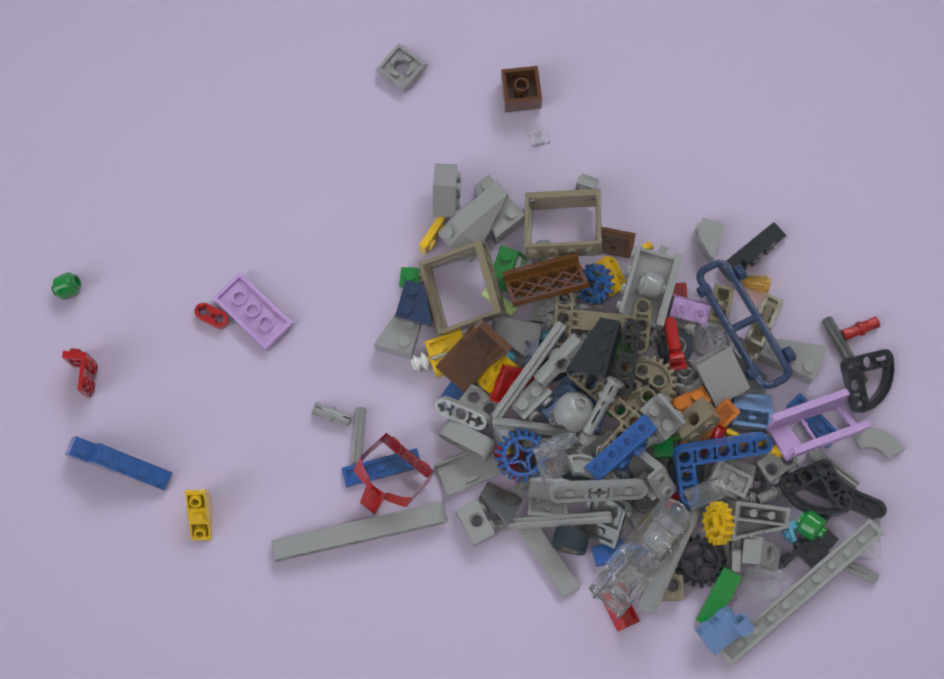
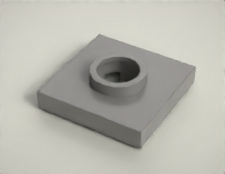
M398 43L377 67L376 72L405 93L427 67V63ZM398 65L408 67V71L404 75H400L395 69Z

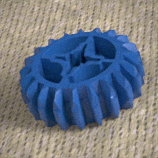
M516 428V435L512 431H508L510 438L503 435L504 444L501 442L497 443L502 448L501 450L495 449V453L500 454V456L495 457V461H502L497 465V468H504L501 472L503 475L509 472L508 479L511 480L515 475V481L519 482L522 476L523 481L527 482V475L530 478H535L534 472L538 475L541 474V471L538 470L539 467L546 468L542 461H548V458L543 456V454L548 453V450L541 449L546 443L544 441L538 443L542 438L540 435L534 438V431H531L528 435V429L524 428L521 434L520 429ZM527 439L534 445L522 448L518 440ZM513 444L514 452L506 459L507 450ZM519 449L522 452L526 451V454L523 455L524 461L520 458L517 459V457L520 455ZM536 451V460L534 464L530 466L531 464L529 462V458L531 457V455L535 454L534 452ZM519 462L524 466L525 470L516 471L511 469L509 465Z

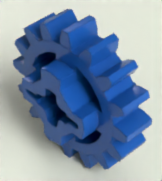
M592 263V265L586 264L585 269L582 270L589 283V288L575 293H580L578 298L584 299V303L590 304L591 302V305L603 304L604 299H610L608 294L614 293L611 289V286H615V283L611 282L614 276L609 275L611 270L605 269V265L600 264L598 266L597 263Z

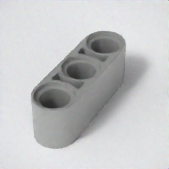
M448 419L439 433V436L446 442L483 461L487 460L496 445L491 438L452 419Z

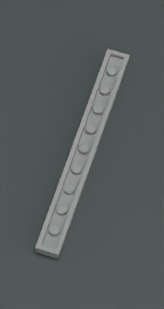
M870 518L751 621L754 630L750 635L745 637L739 636L721 650L720 653L731 666L734 665L885 533Z

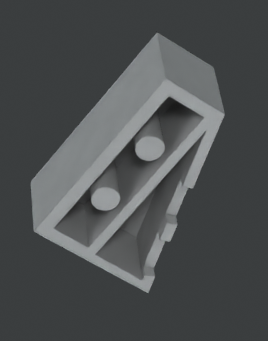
M489 174L474 185L475 197H478L495 182ZM509 197L500 215L496 217L492 225L491 234L495 245L521 226L525 220L524 213Z
M394 315L374 343L375 350L412 359L422 325L395 318Z
M726 500L725 502L728 504V508H732L731 516H735L732 520L735 527H733L734 535H730L731 541L789 528L791 508Z

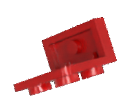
M70 348V351L63 350L62 359L72 367H80L77 390L85 397L90 398L91 393L95 391L93 379L94 374H97L98 364L87 352H82L81 349Z

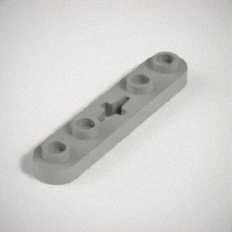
M638 478L562 481L553 483L549 487L548 493L550 499L555 503L638 500L645 497L648 487L644 480Z

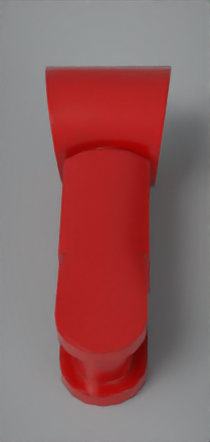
M668 317L665 320L664 330L669 351L667 362L670 364L669 370L688 369L684 353L681 351L676 320Z

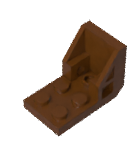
M479 318L435 367L465 393L490 364L493 365L504 357L513 346Z

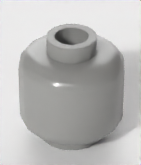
M646 272L644 275L639 276L636 289H638L639 295L655 300L659 295L663 296L666 285L662 276Z

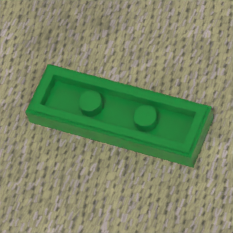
M724 566L701 607L696 620L700 623L707 621L719 609L724 608L731 599L742 576Z

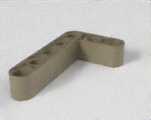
M569 376L571 380L598 402L599 392L604 389L605 384L596 382V387L593 390H589L588 385L593 381ZM617 395L615 396V402L609 405L607 411L618 419L621 424L601 446L599 454L626 431L635 419L641 417L640 414ZM621 406H625V413L623 415H618V408Z

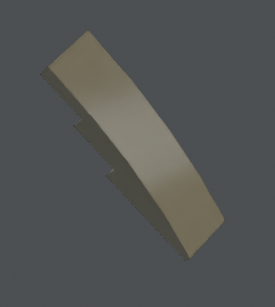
M766 293L758 311L769 330H771L784 300ZM756 322L751 324L742 343L754 364L766 341Z

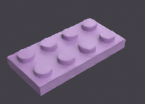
M241 272L213 297V300L266 351L294 325Z

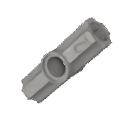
M573 333L560 348L550 351L549 359L533 375L534 378L541 385L547 387L559 373L567 371L566 368L584 341L576 333Z

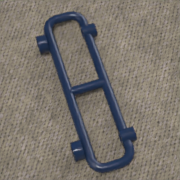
M719 259L702 266L696 274L699 285L696 288L697 293L701 298L706 296L748 368L745 370L747 378L750 381L755 379L756 383L764 389H773L786 383L792 375L790 363L796 360L795 352L790 346L781 350L741 283V280L747 278L743 266L739 264L732 268L728 262ZM717 267H721L726 271L751 313V316L731 325L713 295L710 285L704 279L705 273ZM754 322L757 323L784 368V374L772 381H765L763 379L760 369L754 364L736 333L738 330Z

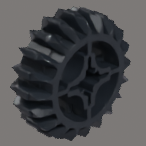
M696 534L695 540L690 535L689 543L687 542L678 562L679 567H676L675 572L681 571L680 575L686 577L684 584H688L691 580V587L694 588L698 582L699 588L702 589L704 588V582L707 587L712 586L711 580L714 583L716 582V576H719L721 573L719 570H722L725 566L721 563L727 562V558H721V555L725 554L724 550L718 551L721 545L714 546L713 543H709L705 535L701 540L700 534ZM700 546L697 554H685L689 547ZM707 549L712 552L715 562L707 557ZM701 555L704 563L699 566L696 564L695 559ZM684 560L693 566V574L687 570ZM702 568H714L709 576L699 577Z

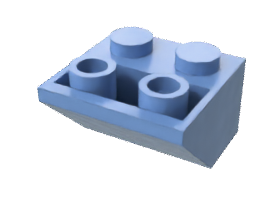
M745 393L740 397L731 398V402L741 413L729 423V427L741 431L768 433L766 428L772 421L770 416L773 414L772 397L770 395Z

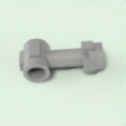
M667 315V316H666V319H667L668 317H672V318H674L675 320H677V317L670 316V315ZM676 321L677 329L686 331L689 336L697 334V323L689 321L687 324Z

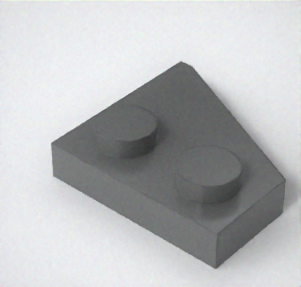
M489 481L479 496L480 501L489 508L490 512L494 516L498 515L503 520L502 525L508 528L523 500Z

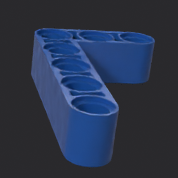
M753 432L677 445L673 449L672 456L678 496L687 505L695 504L698 501L699 492L695 465L767 454L773 448L772 440L763 432ZM765 439L764 445L758 446L759 441ZM746 442V446L743 449L738 450V446L741 443ZM726 445V450L719 453V448ZM702 449H707L705 455L699 456V452ZM682 452H687V456L684 459H679ZM685 471H690L688 477L681 478ZM692 490L690 496L684 497L686 491Z

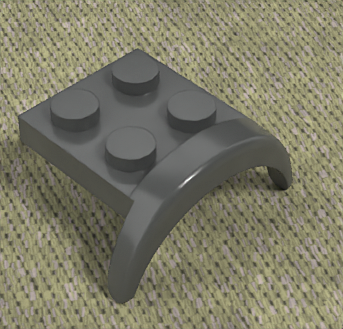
M626 500L588 502L585 512L611 511L612 522L583 524L580 530L587 533L591 539L615 549L618 547L626 517L627 519L631 518L632 507L630 503Z

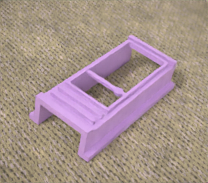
M846 388L771 414L772 421L766 430L786 461L856 434H861L864 430L872 427L868 420L856 423L844 405V402L850 396ZM837 409L848 427L815 438L808 427V423L804 420ZM801 421V425L805 427L812 440L801 444L789 425Z

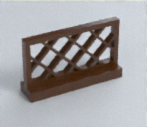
M577 253L502 272L504 285L513 307L589 288V283L579 263ZM563 278L569 279L567 282L562 281ZM575 280L581 281V283L574 284L573 282ZM545 282H546V283H550V285H549L548 287H547V286H543V284H544ZM555 286H562V288L555 289ZM526 287L532 288L530 291L524 290ZM538 290L543 291V293L537 294L536 292ZM519 295L524 296V298L516 299Z

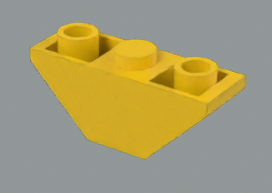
M206 489L185 490L191 540H211L212 503L210 493Z

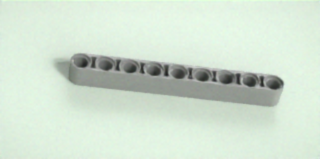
M439 502L275 539L271 543L275 561H283L447 523L448 519L444 502Z

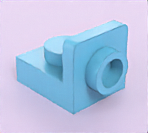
M797 520L789 522V528L782 529L783 537L786 541L788 540L789 544L797 541L794 531L796 534L799 533L797 531L798 526L796 525Z

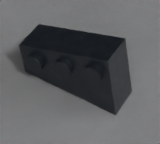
M600 317L566 368L569 376L607 383V377L611 373L622 331L620 321Z

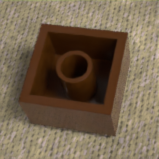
M538 66L501 69L505 112L541 109L542 94Z

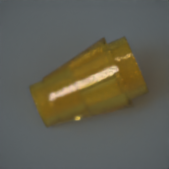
M767 275L747 276V278L743 279L742 285L762 294L764 292L769 293L771 278H767Z

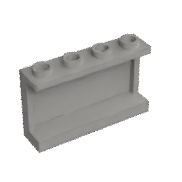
M638 243L637 248L633 247L630 259H633L632 266L628 265L625 276L628 277L627 283L623 282L620 291V294H623L622 301H617L615 311L618 314L631 315L633 304L640 298H646L652 304L650 328L661 331L665 323L683 255L678 253L675 256L643 248L642 244ZM646 272L662 276L666 285L663 296L659 295L657 299L653 300L639 295L638 289H636L639 276L644 275ZM638 303L637 309L640 312H646L645 304Z

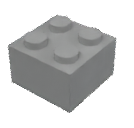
M435 163L433 216L454 217L456 210H460L461 172H458V164Z

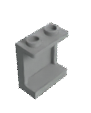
M724 344L691 362L693 369L698 372L714 406H718L726 397L728 399L740 397L746 393V390L750 389L730 346Z
M644 451L640 456H634L630 460L631 463L627 468L632 477L635 479L641 473L647 471L650 474L647 476V479L661 502L667 500L677 491L665 467Z

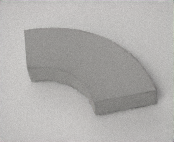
M869 428L861 434L852 436L859 450L866 448L875 449L882 453L886 459L905 450L894 436L880 429Z
M573 454L566 457L573 476L581 475L595 480L585 467L594 459L592 456ZM611 471L601 480L617 479V477Z

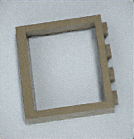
M601 190L526 192L524 229L526 258H557L572 253H577L578 256L602 255ZM595 206L596 241L532 244V210Z
M478 240L419 262L421 272L419 275L424 281L426 296L430 303L428 305L429 311L435 321L433 327L436 328L438 335L443 336L458 330L468 329L479 318L488 322L507 315L486 242ZM477 253L493 311L448 327L432 269Z

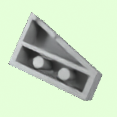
M775 338L781 350L790 346L795 352L796 360L790 363L792 367L791 377L809 385L814 380L829 346ZM766 340L757 361L784 373V368Z

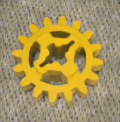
M723 501L710 502V506H706L707 512H703L704 519L702 523H704L705 527L702 530L706 532L705 538H709L708 542L713 543V545H727V541H731L730 535H734L733 527H735V524L732 520L735 516H731L732 508H728V504Z

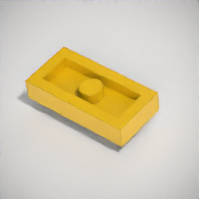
M437 216L420 242L419 250L425 255L429 250L432 251L437 243L436 239L439 236L438 232L446 225L444 217Z

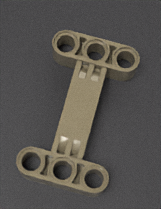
M572 293L563 294L568 296V304L560 302L559 297L561 295L556 296L552 328L558 321V315H566L568 321L565 325L567 328L563 333L566 340L571 336V331L591 332L600 317L620 321L622 327L620 336L623 335L625 323L629 320H636L645 326L644 331L641 332L640 339L643 349L639 351L638 355L647 351L652 304L648 299H638L632 306L631 315L573 309L574 296ZM637 304H645L646 312H640L637 309ZM632 324L631 327L627 328V330H630L629 339L637 341V338H633L634 331L638 330H636L635 324ZM556 342L554 346L560 348L563 343ZM629 343L628 348L632 354L635 351L634 344Z

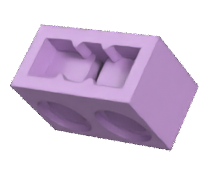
M672 294L667 314L706 325L711 305L706 302Z

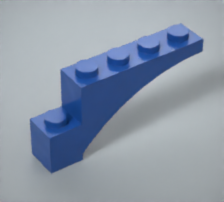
M77 436L72 437L65 453L66 456L118 473L163 491L166 490L173 473L101 443H92Z

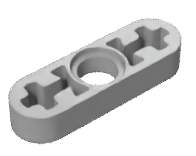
M442 396L435 402V410L438 414L475 430H482L489 424L490 419L486 412L449 396ZM446 402L448 408L443 409L442 403ZM459 408H463L466 411L467 415L465 418L458 415ZM479 416L481 417V424H479L477 420Z

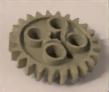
M646 354L645 359L638 355L635 373L637 380H634V386L637 389L628 396L623 397L619 395L637 413L646 403L643 400L644 397L656 395L654 391L667 396L671 404H673L671 397L677 396L676 392L673 391L678 389V384H675L677 377L673 376L675 374L674 369L669 370V363L663 365V358L657 362L656 355L653 356L652 360L649 359L648 354ZM626 362L624 363L625 369L621 368L624 373H630L633 366ZM640 370L648 371L644 376L638 375ZM620 375L619 379H624V386L620 389L623 393H625L626 389L629 387L626 384L627 379L631 380V377H624ZM656 380L664 381V384L661 386H657L654 383ZM647 383H649V387L645 386L644 388H642V384L647 385Z

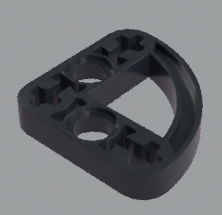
M876 350L848 357L841 361L840 369L844 386L850 393V396L847 398L848 404L853 412L864 413L872 410L889 393L895 372L894 357L890 350ZM885 355V359H884V360H882V361H877L876 358H879V357H882V356ZM865 357L870 359L869 367H866L863 363ZM857 363V367L848 368V365ZM882 368V378L879 387L873 396L868 399L863 372ZM853 380H856L858 383L856 391L851 387ZM861 402L862 405L857 407V403Z
M828 460L817 461L785 475L780 480L779 489L783 496L802 512L813 511L821 517H837L847 514L853 506L850 494L833 464ZM821 466L828 468L827 475L824 471L820 472ZM809 473L812 480L809 482L803 481L801 474ZM797 479V482L792 485L791 489L784 487L786 481L792 483ZM820 482L833 507L817 506L806 502L796 492ZM830 482L837 483L839 490L831 491L828 488V484ZM840 498L842 502L848 503L846 508L844 506H839Z

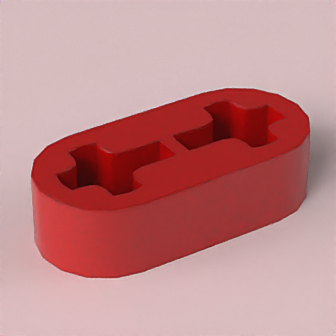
M207 303L196 305L194 314L200 321L216 329H225L229 325V317L224 311ZM206 308V311L210 314V316L206 314H203L201 316L199 311L204 310ZM214 316L217 318H221L223 316L224 322H220L218 324Z

